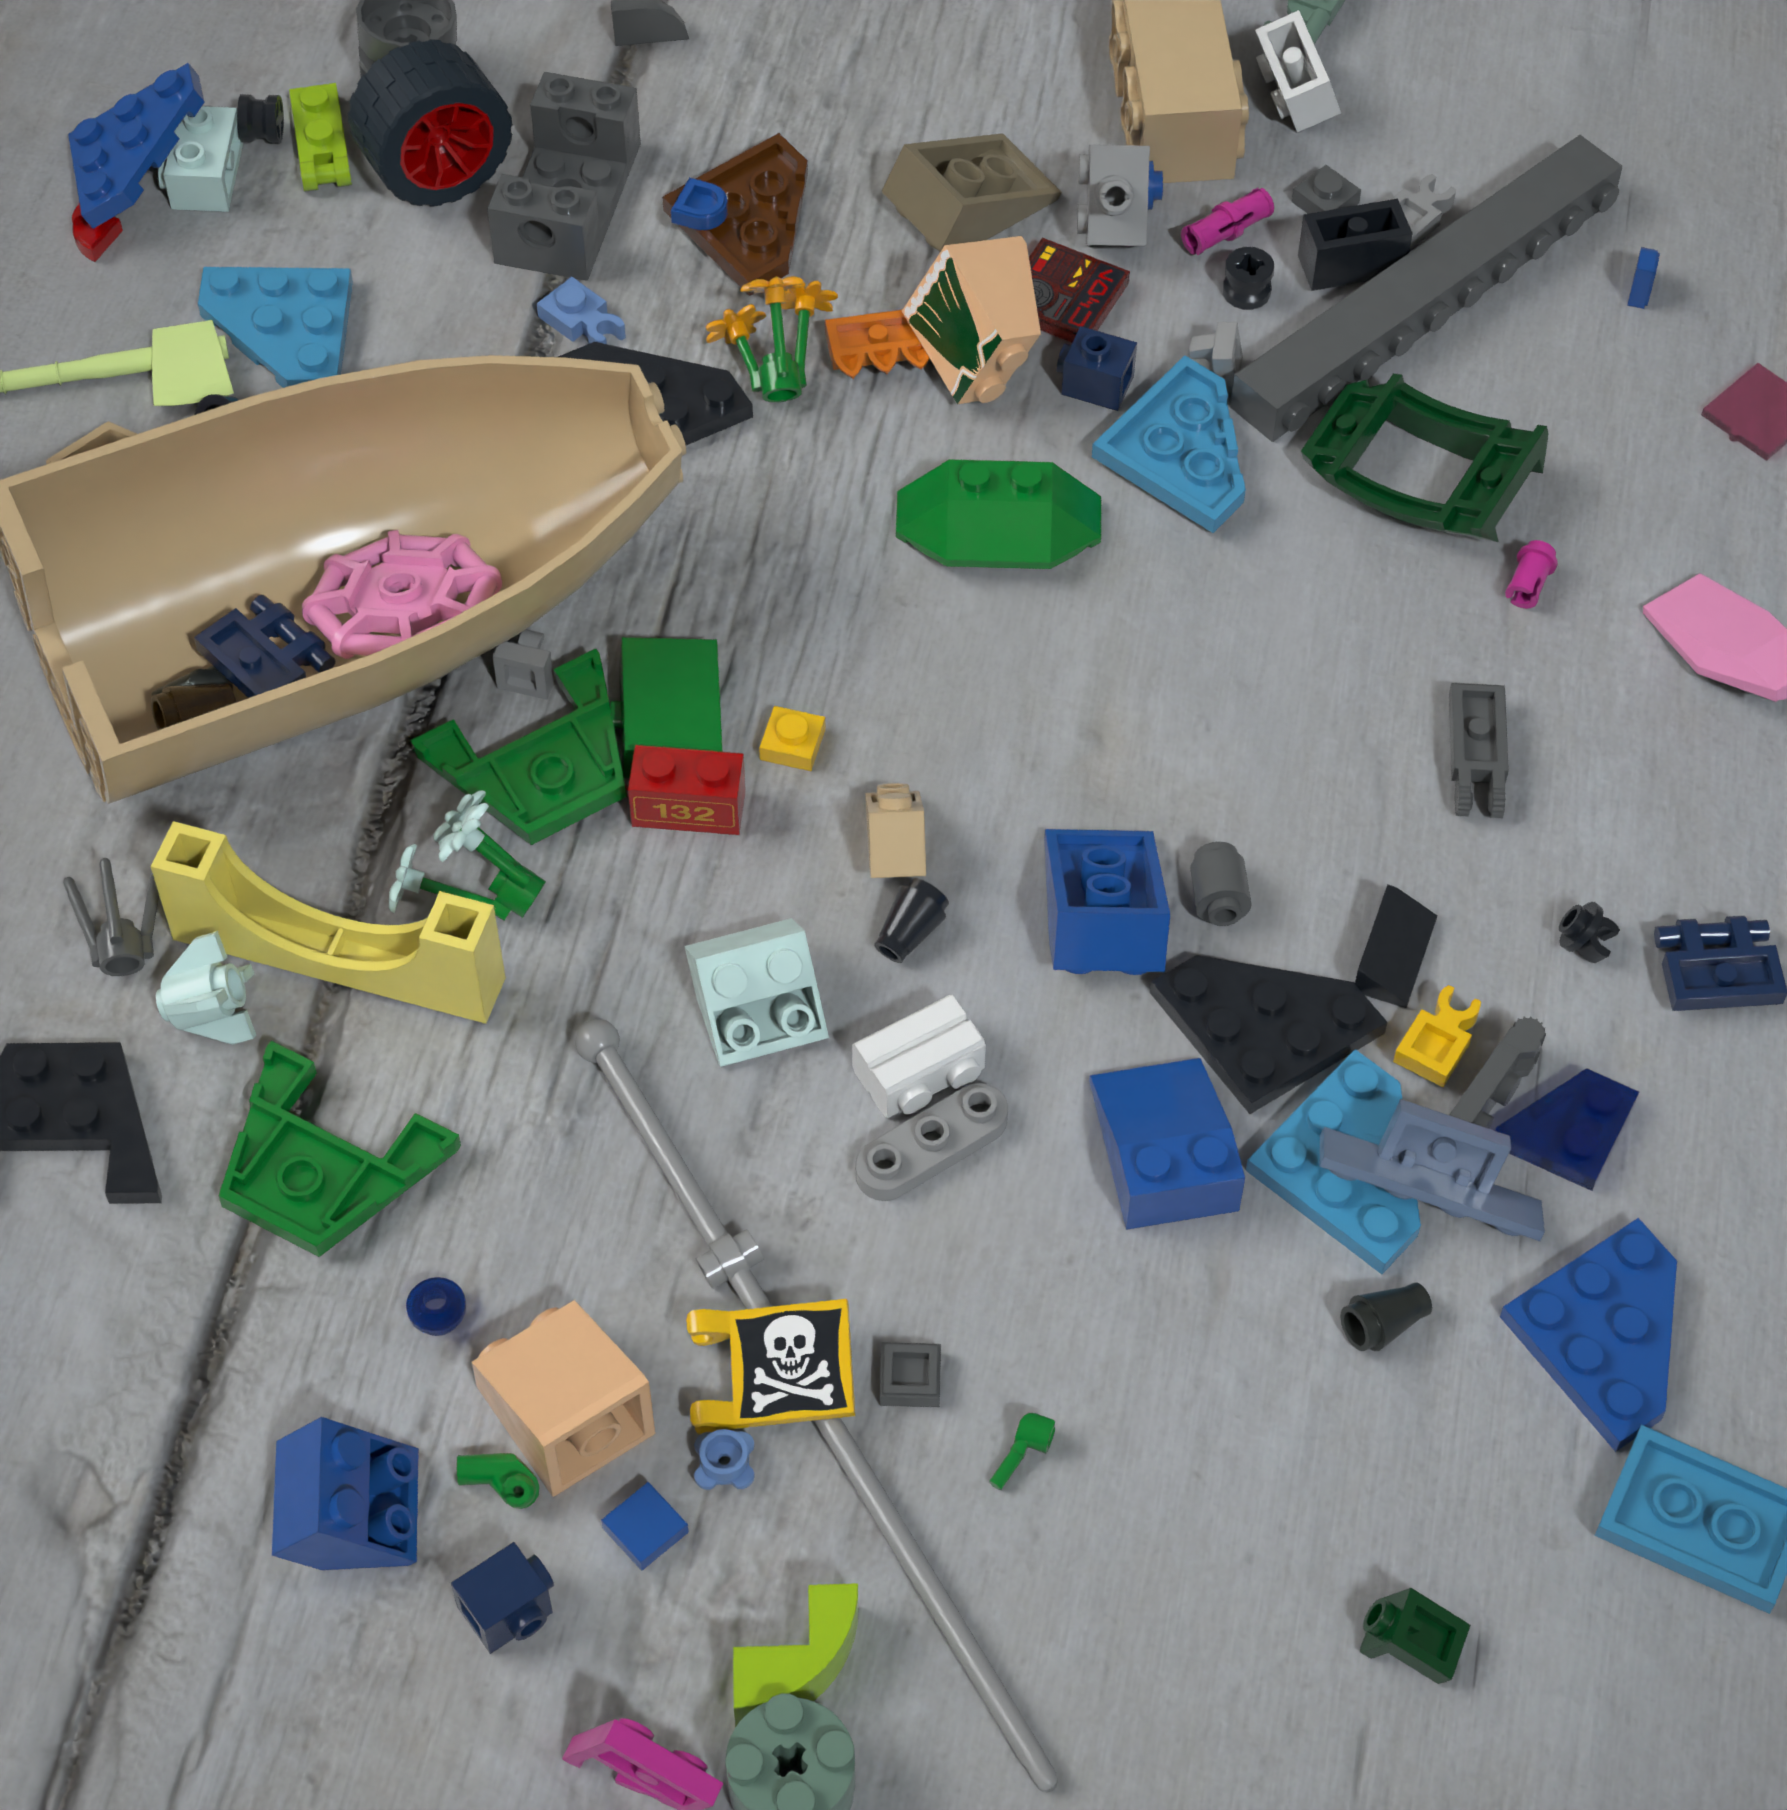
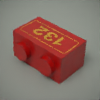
M635 745L628 786L632 827L740 835L746 792L743 753Z

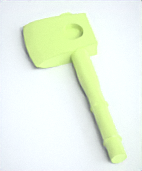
M212 320L153 329L152 347L100 354L68 362L58 363L55 361V364L4 372L0 370V393L4 392L5 394L7 391L58 383L61 386L65 382L109 378L152 371L154 406L199 403L204 397L211 394L230 395L234 392L224 360L229 359L225 335L217 336Z

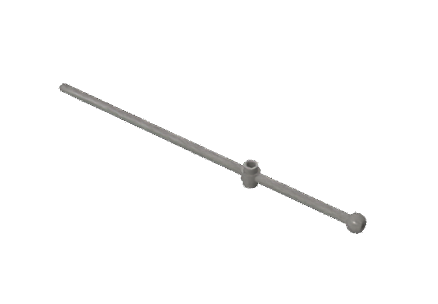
M593 1019L586 1022L579 1028L575 1038L577 1052L588 1062L598 1063L709 1246L710 1251L696 1258L712 1289H715L728 1281L735 1289L746 1309L773 1307L750 1270L751 1267L764 1260L758 1245L747 1229L734 1237L726 1231L618 1054L617 1050L620 1042L618 1030L607 1020ZM842 1419L814 1420L1021 1764L1025 1767L1040 1791L1046 1793L1053 1791L1058 1783L1054 1768Z

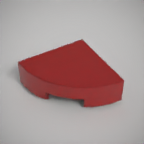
M80 203L73 212L72 230L76 246L86 258L96 262L122 233L121 221L119 218L112 217L93 229L82 217Z

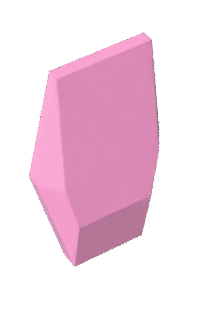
M1701 573L1643 606V614L1697 674L1775 702L1787 699V628L1769 611Z

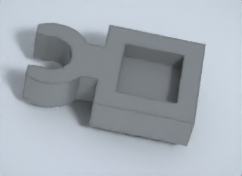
M1433 174L1427 175L1421 180L1417 194L1403 188L1391 198H1398L1413 233L1410 251L1440 226L1442 214L1448 212L1454 204L1456 194L1454 187H1450L1442 194L1433 193L1437 178Z

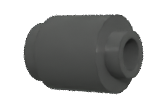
M1211 842L1201 846L1195 852L1194 860L1190 866L1197 914L1202 920L1217 926L1235 924L1248 914L1252 906L1244 858L1237 852L1235 846L1227 842Z

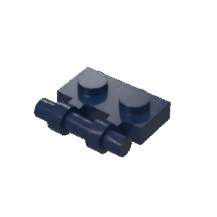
M264 594L257 596L250 605V610L256 615L253 619H247L235 608L194 637L196 650L248 698L306 678V672L300 667L302 665H311L320 673L333 668L336 662L335 658L325 650L326 644L319 636L312 631L305 632L294 622V614L282 603L274 604ZM280 637L288 645L280 649L269 638Z
M1742 915L1727 916L1724 922L1698 924L1696 919H1679L1675 925L1656 926L1654 931L1656 947H1677L1678 950L1665 952L1662 961L1672 1011L1783 1004L1787 996V987L1776 945L1754 946L1753 942L1769 940L1770 927L1768 921H1747V918ZM1726 944L1727 948L1704 949L1703 945Z

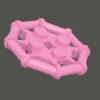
M399 530L388 531V537L343 556L334 554L325 560V572L313 594L308 596L302 603V615L306 622L316 626L332 644L333 653L344 659H350L354 655L368 656L436 627L495 595L502 587V577L497 568L487 565L470 547L469 539L465 536L452 534L448 538L402 535L399 534ZM384 562V563H382V564H380V565H378V566H375V567L371 568V566H374V565H376V564H378V563ZM450 565L460 566L462 569L454 570ZM471 591L465 604L455 601L458 593ZM349 612L352 618L345 624H342L335 616L336 614ZM371 632L393 633V634H400L401 637H398V636H386V635H373V634H369V633H371Z

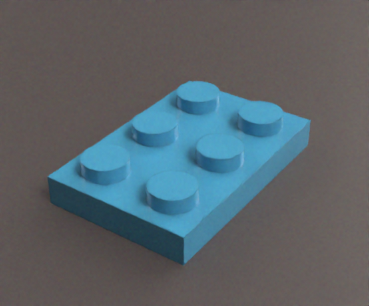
M1641 1425L1594 1536L1770 1614L1776 1604L1787 1575V1488Z

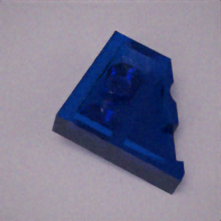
M1586 1068L1497 1126L1495 1131L1510 1136L1511 1150L1509 1154L1593 1191L1637 1101L1639 1091Z

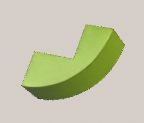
M858 1583L808 1585L809 1645L733 1647L735 1727L751 1710L768 1702L773 1696L791 1694L797 1698L815 1701L832 1684L844 1667L855 1640L859 1607Z

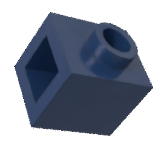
M1080 326L1072 345L1065 343L1059 354L1056 371L1063 374L1061 395L1118 411L1134 378L1137 342Z
M512 1542L451 1582L457 1608L490 1654L514 1638L520 1641L532 1636L543 1627L547 1621V1616L553 1613L549 1589L554 1586V1582L548 1570L535 1554L526 1559L515 1542Z

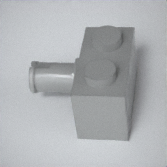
M1089 145L1088 155L1079 154L1078 183L1087 184V204H1078L1077 234H1086L1087 245L1147 246L1150 146Z

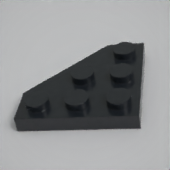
M592 342L558 356L562 358L639 365L647 382H654L662 395L664 412L659 414L663 422L668 421L670 426L674 424L678 426L686 446L753 418L752 402L728 370L599 342Z
M1195 955L1151 981L1150 994L1249 1114H1252L1347 1057L1355 1049L1359 1050L1384 1035L1388 1023L1354 982Z

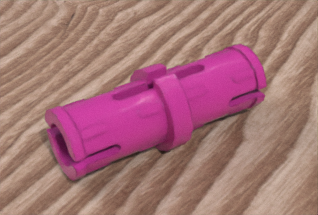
M1258 187L1232 203L1227 201L1221 202L1212 209V213L1183 227L1181 238L1185 248L1193 255H1200L1206 249L1223 240L1233 241L1241 237L1245 228L1264 218L1270 217L1274 213L1272 197L1264 188L1259 189Z

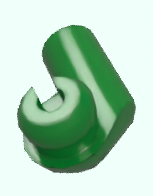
M513 1453L457 1456V1482L459 1486L489 1484L506 1504L518 1509L529 1507L538 1498L540 1487L537 1477Z

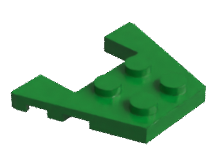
M596 648L554 669L556 681L575 711L482 758L476 756L453 719L410 740L414 753L418 759L465 795H472L481 790L485 791L486 795L479 804H488L487 812L530 845L627 797L625 780L600 653Z
M270 1041L263 1056L264 1066L259 1082L254 1084L249 1099L251 1107L243 1132L238 1133L219 1192V1200L223 1208L320 1257L457 1153L461 1147L459 1134L415 1113L383 1158L372 1155L289 1112L317 1074L313 1061Z

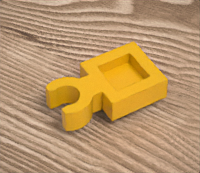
M1450 985L1444 987L1439 993L1435 1015L1421 1009L1397 1047L1393 1059L1394 1063L1443 1088L1470 1045L1472 1034L1466 1032V1030L1473 1027L1476 1023L1481 1007V1001L1475 998L1468 1009L1464 1011L1453 1009L1450 1006V1002L1455 988Z

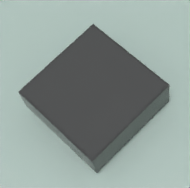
M881 1342L880 1406L940 1407L941 1344Z

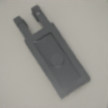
M1451 683L1449 690L1451 781H1456L1454 794L1456 816L1469 817L1473 806L1471 782L1489 783L1487 798L1490 818H1503L1506 800L1505 783L1509 772L1505 685Z
M1525 1016L1523 1019L1518 1018V1021L1514 1022L1513 1027L1508 1030L1504 1038L1494 1049L1450 1113V1116L1490 1129L1494 1117L1489 1115L1494 1105L1499 1103L1506 1106L1517 1090L1521 1078L1528 1076L1534 1064L1537 1063L1540 1054L1539 1049L1546 1036V1028L1542 1026L1543 1023H1540L1538 1019H1533L1531 1016L1530 1018Z

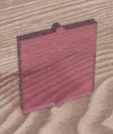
M1757 363L1704 407L1701 415L1729 434L1730 441H1739L1767 461L1787 444V382L1760 363Z

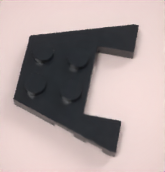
M121 1042L6 1043L0 1055V1151L110 1150L105 1188L109 1204L162 1203L160 1185Z

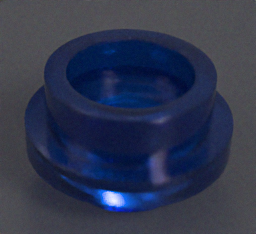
M441 1277L426 1279L418 1283L408 1295L406 1301L408 1318L411 1324L423 1333L432 1336L448 1334L461 1323L465 1316V1295L460 1286L452 1280ZM433 1299L446 1300L445 1304L438 1309H429L425 1306L427 1302Z

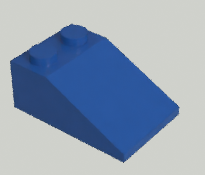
M1045 829L1048 933L1053 970H1066L1073 974H1086L1091 971H1121L1129 975L1165 972L1170 909L1153 831Z
M1201 1058L1090 1075L1089 1082L1126 1230L1238 1212L1240 1210L1245 1183L1243 1167L1232 1127Z

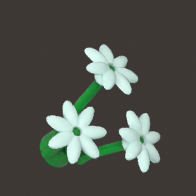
M481 790L472 795L467 794L462 797L457 811L451 810L445 814L444 819L446 822L436 829L433 837L439 843V860L441 862L445 861L453 850L457 852L464 846L470 852L473 850L478 851L500 869L488 888L489 891L497 895L495 900L425 878V872L412 869V861L417 849V845L413 844L404 850L400 859V867L395 871L397 881L391 886L389 891V909L395 913L399 900L402 899L404 889L419 893L421 889L437 895L441 891L494 905L495 916L505 921L510 911L523 918L546 881L520 864L479 828L481 825L479 819L489 807L486 803L479 804L486 795V792Z

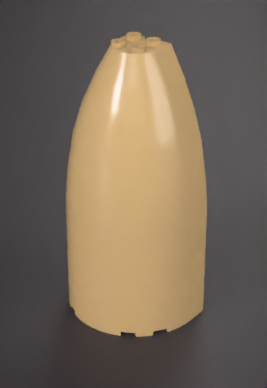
M501 355L416 360L319 378L250 396L1 479V556L8 568L15 588L13 592L28 631L33 630L35 633L32 635L40 659L39 663L56 706L86 773L91 774L95 789L103 802L107 801V804L373 709L443 677L526 630L581 588L634 536L673 489L683 482L681 459L682 456L686 455L685 441L677 425L670 426L668 421L663 422L659 414L664 412V402L657 385L654 382H647L639 365L562 357ZM399 530V534L444 538H448L452 534H460L469 539L470 547L487 565L499 570L502 577V587L495 595L436 627L368 656L354 655L350 659L337 656L333 653L332 644L316 626L306 622L302 615V603L316 589L325 572V560L334 554L343 556L388 537V531ZM381 562V563H378V564H376V565H374V566H371V568H373V567H375V566H378V565H380V564H382V563H384V562ZM450 565L454 570L462 569L460 566ZM471 591L458 593L455 601L465 604ZM259 595H266L274 604L282 603L294 614V622L305 632L312 631L319 636L326 644L325 650L336 660L333 668L320 673L311 665H302L300 667L306 672V678L250 698L246 697L233 684L236 703L158 730L151 708L152 692L194 670L207 669L213 666L196 650L194 637L235 608L247 619H253L256 615L250 610V605ZM349 612L335 615L342 624H345L352 618ZM371 632V633H369V634H373V635H386V636H398V637H401L400 634H393V633H380V632ZM280 637L269 638L280 649L288 645Z

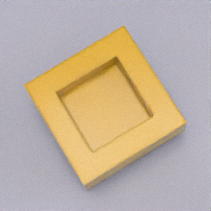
M774 706L759 747L760 760L812 771L826 730L825 717Z

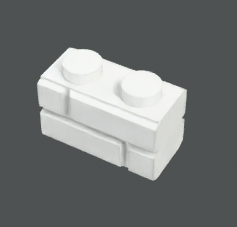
M948 995L852 1044V1066L854 1073L866 1091L870 1092L872 1100L883 1116L889 1118L900 1111H903L904 1114L918 1112L931 1101L933 1094L949 1086H952L954 1089H961L974 1082L979 1077L981 1070L985 1068L986 1044L972 1021L967 1019L966 1013L955 997Z

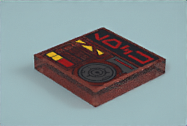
M1043 237L1029 256L1040 330L1073 343L1080 326L1098 331L1129 284L1130 271Z

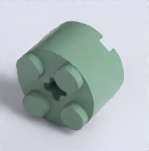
M779 1694L751 1710L735 1727L727 1745L725 1758L728 1793L733 1810L851 1809L855 1791L854 1744L845 1725L828 1708L808 1699L797 1698L791 1694ZM793 1768H799L802 1770V1775L791 1771L785 1777L780 1776V1771L783 1769L792 1770Z

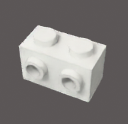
M1299 10L1255 30L1263 50V54L1255 58L1265 82L1269 83L1275 80L1278 89L1270 93L1281 119L1290 115L1298 133L1341 114L1328 75Z

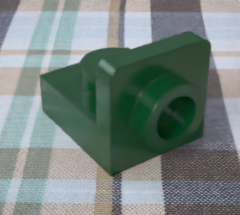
M1408 1588L1376 1600L1369 1608L1363 1622V1629L1366 1633L1360 1647V1653L1370 1659L1389 1653L1435 1683L1441 1684L1453 1679L1471 1625L1413 1588Z

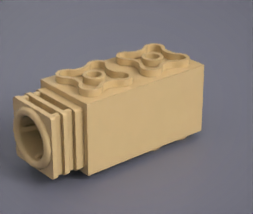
M1112 0L1109 57L1114 70L1116 96L1123 97L1120 113L1126 145L1150 146L1149 161H1153L1154 171L1163 172V183L1234 179L1236 159L1244 158L1245 127L1249 120L1248 97L1243 89L1240 60L1232 59L1221 0Z

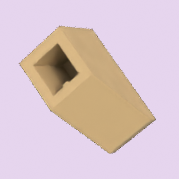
M887 783L878 785L876 793H865L871 878L926 876L925 820L920 792L909 791L908 784Z

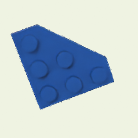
M189 63L176 70L162 73L153 84L136 94H128L122 97L114 107L96 118L83 120L76 126L74 131L68 134L81 215L93 229L136 203L144 191L139 184L140 180L150 166L160 168L180 139L174 132L186 114L188 117H195L205 103L199 75Z
M1639 1218L1503 1306L1500 1314L1503 1322L1615 1452L1636 1438L1641 1425L1652 1428L1659 1423L1666 1411L1677 1260Z

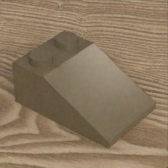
M1003 133L904 144L882 189V193L896 206L897 212L908 219L925 236L926 242L939 252H941L945 245L988 240L1056 202L1062 193Z

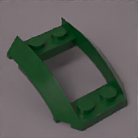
M1393 373L1385 384L1370 387L1368 379L1347 384L1302 448L1301 454L1303 459L1328 483L1382 513L1439 532L1499 542L1495 527L1530 472L1543 473L1549 433L1547 426L1537 425L1534 431L1515 429L1511 427L1510 420L1483 416L1450 406L1406 384L1402 374ZM1386 420L1417 438L1463 458L1473 460L1445 504L1427 501L1398 492L1353 470Z

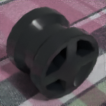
M240 94L237 107V125L241 142H253L256 138H266L270 143L282 142L284 110L280 95H268L265 100L255 99L251 94Z
M1242 247L1235 249L1228 255L1225 263L1226 277L1223 281V296L1226 301L1233 307L1242 310L1257 309L1268 302L1272 291L1271 279L1274 276V261L1270 254L1256 247Z

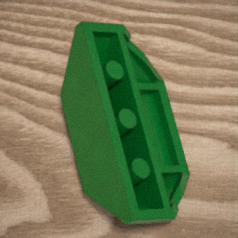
M949 459L897 491L896 538L904 543H911L920 552L946 567L1052 569L1075 557L1087 547L1092 548L1101 543V496L1053 462Z

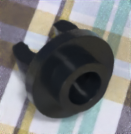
M1589 902L1583 906L1578 904L1573 906L1564 915L1559 924V931L1561 932L1559 943L1566 951L1573 952L1578 950L1584 959L1591 963H1597L1609 957L1611 953L1610 950L1600 944L1597 936L1601 940L1606 941L1618 935L1620 929L1614 921L1603 917V908L1596 902Z

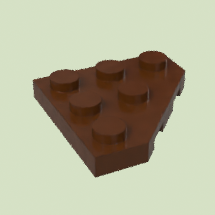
M780 133L768 138L696 178L697 180L717 185L725 192L728 214L721 225L710 230H696L681 225L678 226L740 287L756 279L770 281L774 277L783 278L789 274L808 177V160ZM685 185L662 197L663 211L670 218L671 209ZM754 291L746 293L751 296L754 294Z

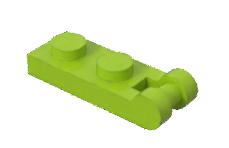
M336 83L289 89L304 192L319 190L318 185L337 182L338 187L352 185Z

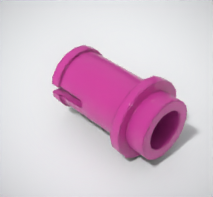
M1540 540L1530 541L1527 545L1520 548L1517 554L1518 567L1505 591L1506 598H1512L1510 602L1520 608L1527 609L1536 606L1547 576L1553 574L1558 566L1555 549L1550 544Z

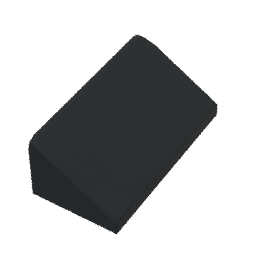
M1387 884L1357 971L1355 985L1365 996L1407 1008L1438 915L1399 888Z

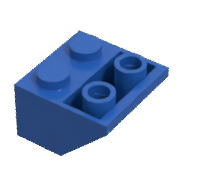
M320 1417L277 1440L272 1556L319 1570L410 1566L416 1563L419 1448L324 1417Z

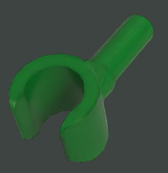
M1036 1413L1024 1415L1019 1422L1010 1452L989 1480V1483L996 1489L1002 1490L1022 1459H1024L1028 1448L1046 1454L1055 1434V1421Z

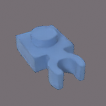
M573 277L569 278L537 303L538 317L572 342L582 334L588 338L589 344L592 342L607 344L606 338L603 336L604 334H612L621 341L626 338L623 320L617 315L608 313L607 302Z

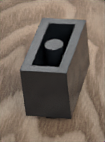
M1398 198L1303 214L1298 258L1311 291L1367 282L1409 253L1413 233Z

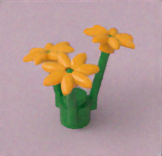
M795 276L783 279L774 277L770 281L764 279L753 280L744 284L740 291L764 292L765 304L770 305L775 352L765 355L762 358L763 364L758 367L747 340L750 338L751 333L756 332V327L753 324L763 320L766 317V313L755 311L756 308L753 304L743 307L737 314L731 309H726L723 312V319L707 323L706 330L710 333L707 335L706 341L707 343H712L724 337L726 344L732 343L737 345L750 374L752 391H762V398L768 402L790 401L802 395L801 388L807 386L805 359L809 317L814 315V308L832 312L833 306L829 301L836 300L838 294L831 290H821V282L818 280L812 281L806 286L800 277ZM795 308V314L798 315L794 361L792 360V354L786 352L782 309Z

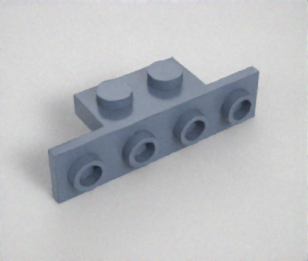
M1400 1099L1379 1145L1324 1127L1320 1134V1167L1330 1170L1331 1173L1341 1179L1349 1181L1360 1180L1384 1188L1388 1193L1397 1198H1414L1437 1206L1453 1217H1470L1493 1225L1500 1232L1510 1236L1523 1235L1541 1241L1545 1233L1542 1200L1494 1184L1511 1150L1509 1135Z

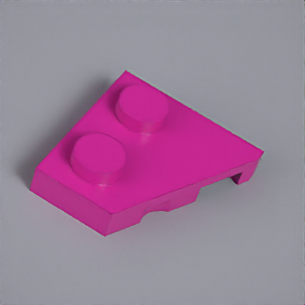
M621 1718L619 1721L614 1719L573 1736L562 1758L565 1762L581 1768L585 1760L594 1758L618 1772L615 1778L616 1784L637 1793L648 1795L678 1810H704L713 1807L723 1786V1782L706 1773L708 1767L701 1759L680 1750L668 1751L652 1741L654 1734L647 1727L625 1718Z

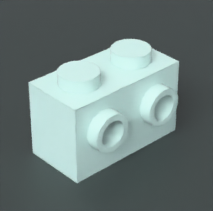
M202 106L195 117H188L186 114L174 131L180 139L167 156V160L158 169L159 186L161 189H167L171 209L229 212L244 143L239 138L237 108Z

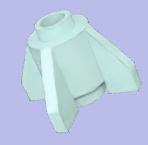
M218 931L196 937L162 978L161 989H158L156 992V1004L161 1017L167 1022L170 1021L176 1029L232 1045L254 1039L257 1035L248 1011L243 1010L234 1013L236 1008L242 1007L245 1004L246 990L244 983L254 975L252 965L249 964L238 968L232 963L222 965L220 961H224L227 958V954Z

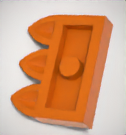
M902 310L825 320V335L833 370L840 369L845 375L853 379L858 375L862 366L874 365L881 372L888 374L896 362L907 360L911 365L921 370L930 359Z

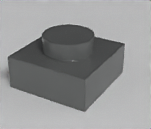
M1324 165L1293 188L1292 203L1307 214L1356 206L1360 202L1361 189L1328 165Z

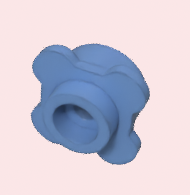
M720 1429L714 1432L702 1433L697 1437L694 1447L700 1456V1467L695 1471L694 1479L700 1488L711 1490L716 1485H733L737 1489H745L753 1483L755 1474L754 1470L749 1466V1454L754 1450L755 1445L750 1434L743 1431L735 1432L728 1429ZM723 1456L730 1458V1462L726 1465L719 1463V1459Z

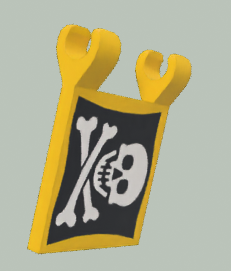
M847 1299L735 1311L698 1309L692 1310L687 1314V1331L691 1335L694 1344L706 1346L730 1339L733 1402L700 1400L692 1403L690 1407V1421L695 1426L698 1435L720 1429L734 1430L738 1428L856 1416L850 1315Z

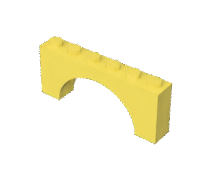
M175 821L172 822L150 866L171 935L175 941L191 944L198 936L218 931L227 955L485 1024L506 979L494 905L439 891L429 916L418 922L402 925H380L345 919L308 906L268 884L241 861L233 851L226 835Z

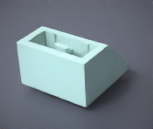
M792 918L685 946L696 998L720 1067L829 1038L805 930Z

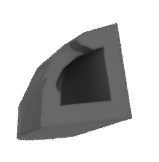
M611 0L615 46L689 39L683 19L672 6L661 0Z

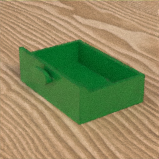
M622 637L619 661L620 701H610V708L615 730L616 728H621L622 770L624 778L630 777L635 745L723 752L717 639Z

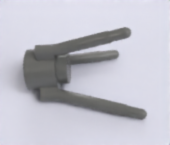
M102 858L99 864L107 921L101 925V932L98 934L74 879L67 877L63 883L90 948L92 966L100 967V970L106 975L127 976L140 971L145 965L144 959L154 957L152 937L159 893L152 874L147 890L141 931L138 930L131 920L120 918L111 862L108 858Z

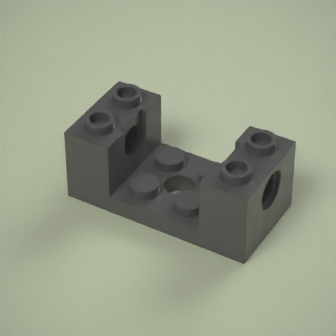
M544 72L530 104L535 148L523 177L501 174L487 208L494 264L588 281L641 145L637 88Z

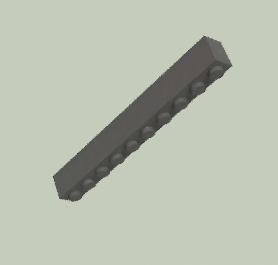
M1578 135L1234 374L1230 408L1271 442H1274L1289 430L1291 432L1298 430L1310 415L1325 405H1333L1347 384L1370 379L1382 364L1395 355L1402 356L1416 340L1429 331L1435 332L1439 330L1450 316L1464 306L1467 308L1473 306L1484 292L1498 282H1507L1518 268L1532 258L1536 260L1542 257L1550 246L1563 236H1571L1576 233L1583 223L1594 214L1607 211L1618 198V184L1623 166L1582 135Z

